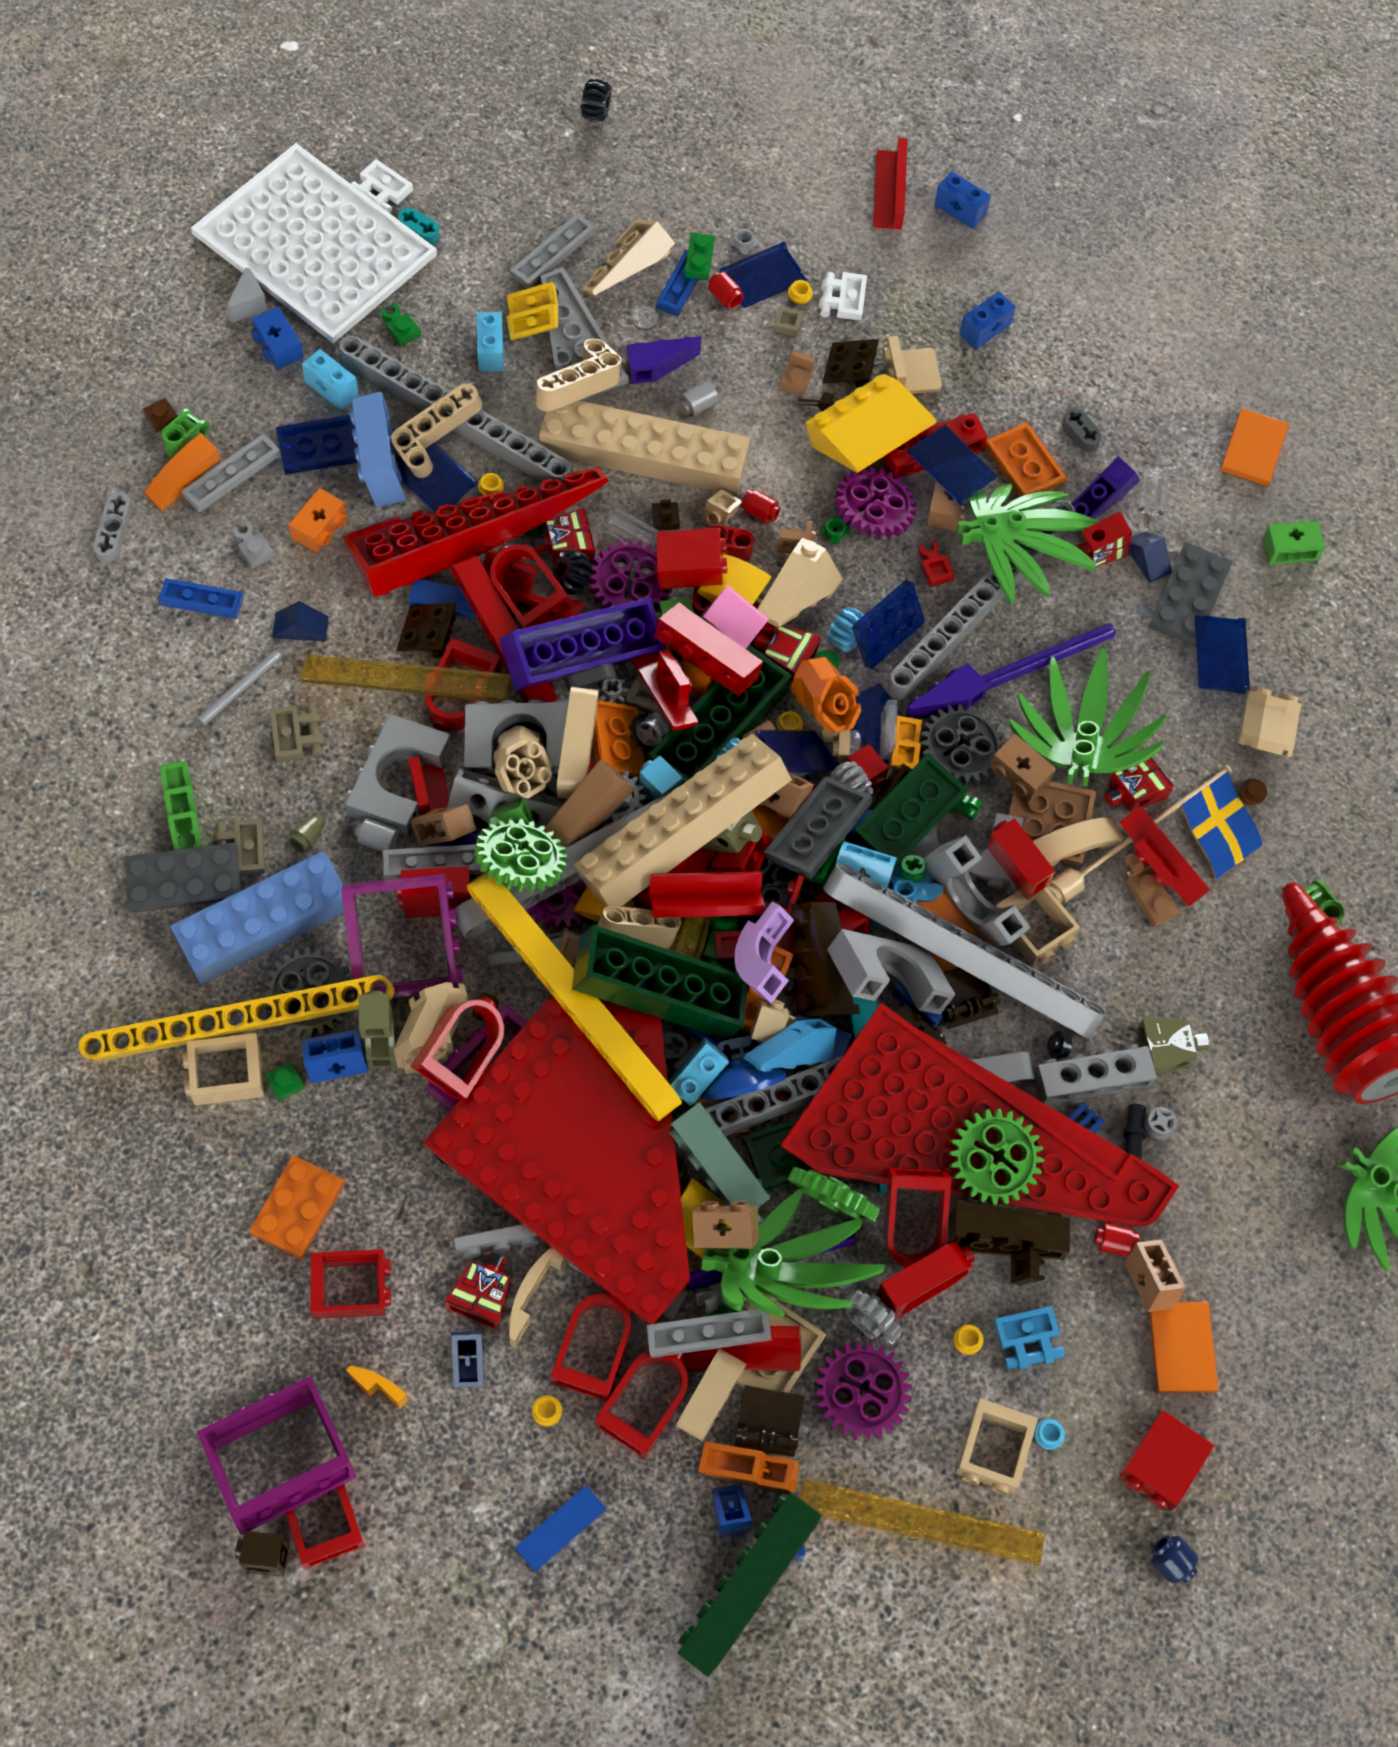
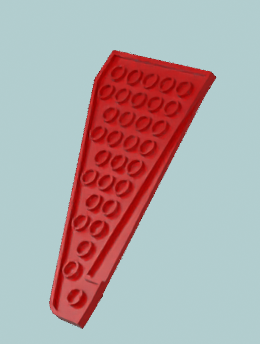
M880 1003L779 1145L813 1171L824 1175L887 1185L888 1168L947 1170L952 1178L958 1170L957 1168L948 1167L950 1163L955 1162V1157H951L947 1153L956 1151V1147L949 1143L950 1140H959L960 1138L955 1133V1130H966L962 1123L964 1120L974 1123L972 1114L978 1113L983 1119L984 1110L989 1109L993 1117L995 1110L1001 1109L1003 1117L1007 1112L1012 1111L1013 1121L1018 1117H1023L1022 1127L1033 1126L1029 1135H1039L1034 1145L1042 1146L1043 1150L1037 1152L1036 1156L1044 1159V1162L1036 1163V1167L1042 1171V1174L1032 1175L1037 1184H1026L1030 1193L1023 1194L1018 1191L1020 1197L1018 1201H1014L1009 1195V1203L1005 1205L1138 1227L1155 1222L1179 1188L1178 1184L1153 1166L1118 1148L914 1027L883 1003ZM989 1128L986 1132V1140L992 1145L997 1141V1133ZM978 1141L974 1142L976 1147L993 1155V1163L1003 1162L1014 1173H1017V1168L998 1158L999 1151L989 1152ZM1013 1145L1010 1149V1156L1013 1160L1019 1161L1022 1156L1021 1149L1016 1145ZM973 1153L970 1157V1164L973 1168L978 1169L982 1164V1159L977 1153ZM998 1169L994 1174V1180L1000 1186L1005 1183L1006 1175L1002 1170ZM952 1178L950 1196L978 1200V1193L974 1197H968L969 1187L959 1189L963 1181L962 1178ZM919 1190L939 1194V1190ZM998 1197L997 1204H1002L1000 1198Z

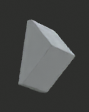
M247 267L227 303L229 320L231 322H237L267 311L264 293L253 272Z

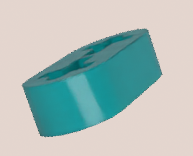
M405 208L398 213V220L429 244H435L439 240V225L431 218L413 208Z

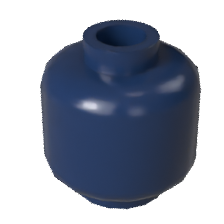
M1167 1535L1161 1538L1152 1548V1564L1169 1582L1178 1583L1183 1581L1186 1583L1196 1575L1198 1555L1183 1538Z

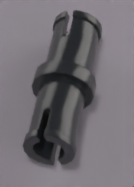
M1141 1104L1128 1105L1127 1127L1123 1129V1137L1125 1138L1124 1151L1142 1160L1143 1140L1146 1138V1130L1144 1129L1146 1108Z

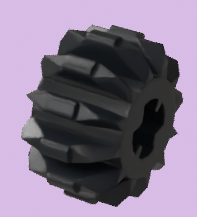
M589 79L585 84L581 98V113L585 119L603 122L608 116L612 95L611 86L608 82L600 79Z
M568 549L566 552H560L559 559H554L555 565L551 568L553 575L568 595L582 593L584 586H589L588 579L592 576L590 571L593 565L590 564V558L576 550Z

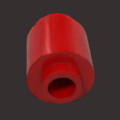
M716 273L710 278L708 291L724 307L733 309L742 302L744 295L741 293L742 289L727 273Z
M748 490L741 501V508L744 509L746 514L765 524L771 521L774 522L779 516V502L758 490Z
M1104 1222L1102 1227H1097L1094 1235V1244L1098 1245V1251L1127 1257L1128 1254L1130 1255L1135 1244L1139 1242V1233L1134 1232L1132 1228Z

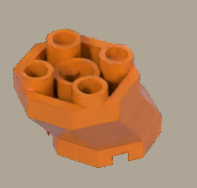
M826 657L801 661L793 678L794 682L791 685L792 694L796 696L797 701L809 713H812L816 721L829 733L853 729L861 713L860 703L856 704L855 696H859L858 688L845 675L842 676L839 670Z

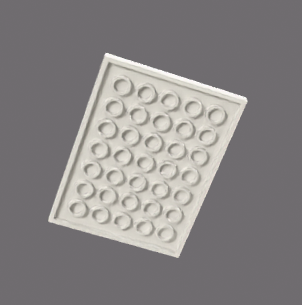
M297 143L191 227L194 236L243 273L246 267L250 268L262 289L333 344L437 256V249Z

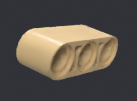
M608 906L604 908L597 926L668 949L675 940L681 926V920L679 917L652 918L649 909Z
M719 1349L679 1418L676 1427L703 1442L740 1378L746 1363Z

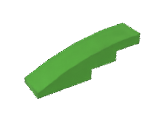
M187 760L159 765L174 850L203 847Z

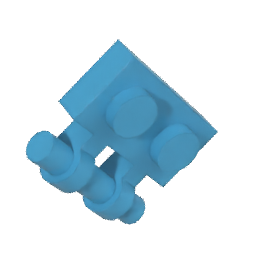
M1052 1306L994 1319L993 1323L1001 1350L1013 1348L1014 1356L1004 1358L1007 1370L1014 1368L1023 1370L1029 1368L1031 1364L1040 1362L1050 1364L1054 1363V1359L1065 1357L1063 1346L1052 1347L1049 1340L1060 1336ZM1039 1343V1351L1026 1353L1024 1345Z

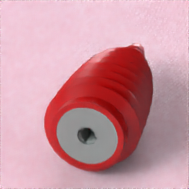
M1296 882L1287 884L1282 888L1283 893L1281 896L1290 924L1287 932L1289 936L1293 937V941L1288 948V955L1295 959L1290 968V976L1298 980L1294 989V995L1296 998L1304 1001L1300 1012L1305 1019L1311 1020L1308 1026L1309 1035L1319 1039L1316 1045V1052L1318 1055L1328 1058L1325 1063V1071L1329 1075L1337 1076L1334 1082L1335 1091L1343 1095H1352L1355 1102L1359 1104L1374 1103L1397 1095L1398 993L1393 994L1391 990L1397 985L1398 978L1392 975L1381 977L1379 973L1384 969L1386 962L1382 959L1368 960L1366 958L1372 950L1371 944L1362 943L1355 945L1352 939L1356 935V930H1341L1336 925L1339 918H1329L1322 911L1321 905H1317L1302 886Z

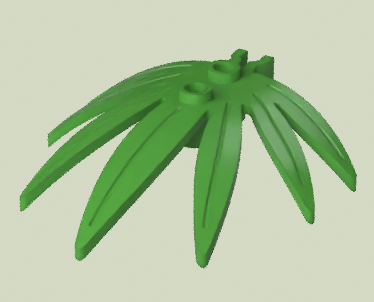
M1004 484L998 487L992 493L989 503H986V494L982 489L974 487L969 491V505L975 520L972 522H958L957 533H962V545L970 544L972 541L980 542L984 545L992 570L1010 605H1013L1015 600V582L1009 560L1045 597H1048L1050 592L1046 577L1037 562L1028 552L1014 542L1090 571L1095 570V562L1074 545L1052 535L1034 532L1083 531L1099 522L1091 517L1066 510H1029L1068 499L1069 494L1056 491L1036 492L1017 498L1005 507H1001L1011 494L1012 484Z
M1102 648L1083 695L1077 733H1074L1068 697L1054 657H1051L1050 700L1054 720L1063 742L1059 740L1021 693L1018 694L1020 707L1026 720L1038 737L1012 719H1010L1009 726L1014 734L1018 735L1049 763L1069 769L1067 784H1073V779L1077 778L1078 771L1082 772L1081 778L1083 779L1082 786L1088 787L1090 772L1113 773L1123 771L1141 764L1158 753L1163 748V741L1140 750H1134L1149 740L1160 729L1166 720V714L1109 749L1125 732L1136 715L1147 689L1150 671L1143 675L1112 718L1103 736L1100 737L1108 697L1106 648Z
M1398 1126L1377 1143L1368 1158H1365L1358 1148L1349 1147L1347 1153L1353 1156V1160L1357 1164H1351L1348 1160L1339 1163L1341 1168L1350 1170L1356 1177L1348 1190L1343 1209V1225L1348 1246L1351 1249L1357 1248L1363 1218V1225L1369 1245L1377 1261L1385 1271H1391L1376 1208L1379 1209L1388 1228L1398 1240V1212L1395 1210H1398V1151L1396 1152L1398 1149Z
M759 1178L758 1182L762 1186V1180ZM798 1189L776 1207L758 1226L759 1242L753 1249L705 1248L701 1270L711 1271L715 1269L723 1273L721 1295L724 1302L730 1308L741 1311L743 1309L744 1296L758 1310L773 1316L784 1317L785 1311L776 1306L760 1291L780 1301L801 1307L815 1309L849 1308L852 1306L853 1301L821 1296L792 1287L825 1288L846 1285L882 1273L885 1265L787 1262L811 1257L838 1245L860 1229L862 1218L847 1221L766 1249H761L773 1241L790 1222L802 1199L803 1193Z

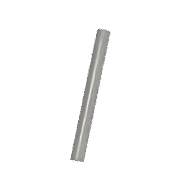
M274 649L197 718V721L202 726L210 722L282 658L281 653Z

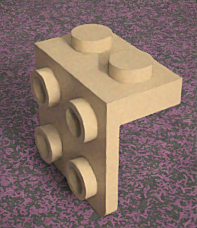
M898 336L888 337L887 345L882 350L883 361L887 364V375L900 381L911 394L940 391L942 382L934 349L901 350Z

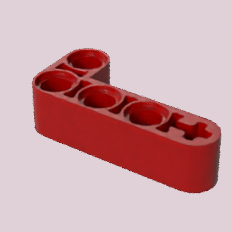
M722 525L709 527L720 528L721 538H726L727 541L726 555L736 557L745 562L751 559L754 536L750 531ZM701 586L695 587L692 600L693 611L699 617L711 605L709 600L697 593ZM702 602H707L706 608H702Z

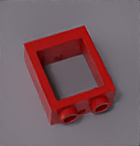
M384 1250L311 1253L310 1312L313 1319L386 1316V1306H391V1288H386V1277H391V1259H385ZM377 1265V1304L326 1306V1267Z
M345 1484L337 1487L351 1533L306 1549L294 1509L286 1513L301 1563L305 1569L365 1547Z

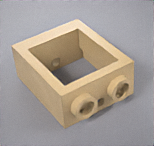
M1048 887L1029 900H1026L1018 890L995 905L998 908L1015 905L1018 910H1021L1036 900L1063 933L1038 951L1024 934L1012 942L1032 967L1040 961L1042 964H1045L1051 960L1056 954L1055 951L1061 947L1067 949L1077 940L1076 935L1080 929V926Z
M257 1033L187 1041V1052L182 1053L184 1069L189 1070V1079H184L186 1097L191 1096L194 1105L264 1097L261 1048ZM246 1049L249 1082L199 1088L197 1055Z
M979 1398L973 1410L955 1473L961 1475V1479L967 1483L979 1485L981 1482L990 1485L991 1490L998 1494L1009 1495V1492L1014 1494L1020 1485L1038 1418ZM982 1419L1023 1433L1012 1477L969 1463Z

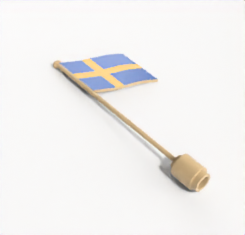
M1228 765L1223 766L1222 771L1153 820L1157 824L1181 807L1192 835L1209 861L1215 881L1263 846L1254 821L1237 795L1230 777L1232 769ZM1131 837L1127 838L1081 872L1072 868L1065 869L1051 880L1048 889L1064 905L1084 890V876L1134 840Z

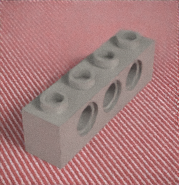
M460 768L455 777L447 807L468 804L472 815L489 822L493 808L500 806L502 802L508 803L520 797L504 792L496 778ZM538 792L532 797L525 799L530 811L537 813L538 817L534 818L539 827L542 825L546 827L565 803L564 799ZM474 795H482L485 801L477 800Z
M1129 1045L1124 1047L1122 1051L1111 1052L1109 1049L1101 1050L1093 1056L1084 1057L1083 1054H1077L1059 1062L1056 1059H1048L1041 1062L1034 1073L1040 1101L1046 1105L1149 1088L1157 1079L1149 1047H1138V1045ZM1116 1065H1123L1127 1069V1073L1118 1071ZM1088 1070H1096L1100 1077L1095 1078L1091 1076ZM1061 1074L1069 1075L1073 1082H1065L1061 1078Z

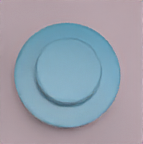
M1045 1419L1036 1426L1034 1437L1037 1444L1043 1449L1055 1450L1064 1442L1065 1431L1058 1421Z

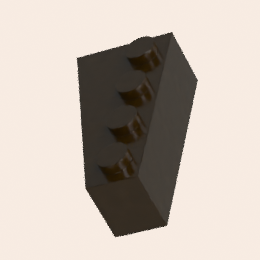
M806 902L792 904L797 1016L799 1014L804 1017H831L861 1014L859 1004H854L852 994L827 951L842 929L836 903Z
M957 1201L949 1216L948 1244L958 1242L961 1248L968 1246L972 1253L1011 1256L1018 1252L1033 1249L1040 1251V1258L1065 1260L1070 1253V1218L1061 1217V1214L1058 1213L1041 1214Z

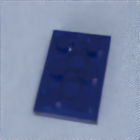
M350 415L276 427L285 475L358 463L354 448L358 447V444L355 443L352 429H354V425Z
M903 581L852 626L861 657L866 667L873 669L925 623L913 582Z

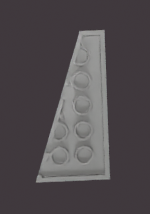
M563 267L541 275V285L553 282L557 292L558 328L549 330L555 372L582 362L584 343L588 339L602 340L610 347ZM622 365L620 371V381L616 386L596 393L594 395H591L589 397H586L584 399H581L579 401H585L597 395L603 394L605 392L628 384L629 377L627 376Z

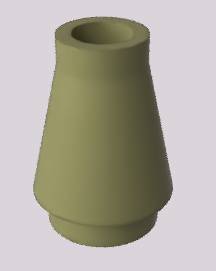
M313 813L309 818L289 831V836L287 837L288 844L299 853L310 850L321 829L326 824L325 819L318 813Z

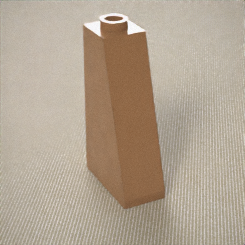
M601 759L544 828V832L553 831L552 839H561L560 846L566 848L589 836L635 789L616 769Z

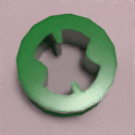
M917 855L906 856L901 862V877L914 883L922 881L925 877V860Z

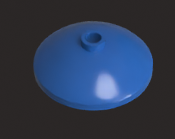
M744 1057L729 1061L730 1066L724 1068L701 1096L703 1100H717L747 1094L786 1079V1073L780 1067L773 1068L769 1072L759 1071L753 1064L747 1062Z

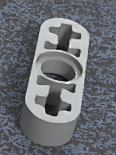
M123 492L112 493L107 498L94 540L93 549L99 561L104 563L112 562L119 556L131 516V501L129 496ZM120 502H123L124 505H120L118 510L119 515H117L115 506H118ZM110 523H118L120 525L119 529L114 532L107 531L106 527ZM108 539L111 549H107L106 552H102V550L106 549Z

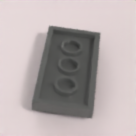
M1185 542L1148 627L1197 646L1233 561Z
M825 776L764 851L765 859L812 880L870 807L872 796Z
M236 843L125 856L127 905L130 913L220 902L241 891L239 853Z

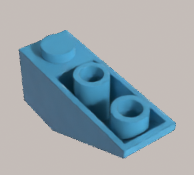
M821 1019L796 1021L747 1053L744 1059L753 1064L757 1070L764 1072L772 1071L773 1068L778 1067L793 1069L796 1068V1065L803 1064L817 1066L820 1062L832 1060L837 1028Z

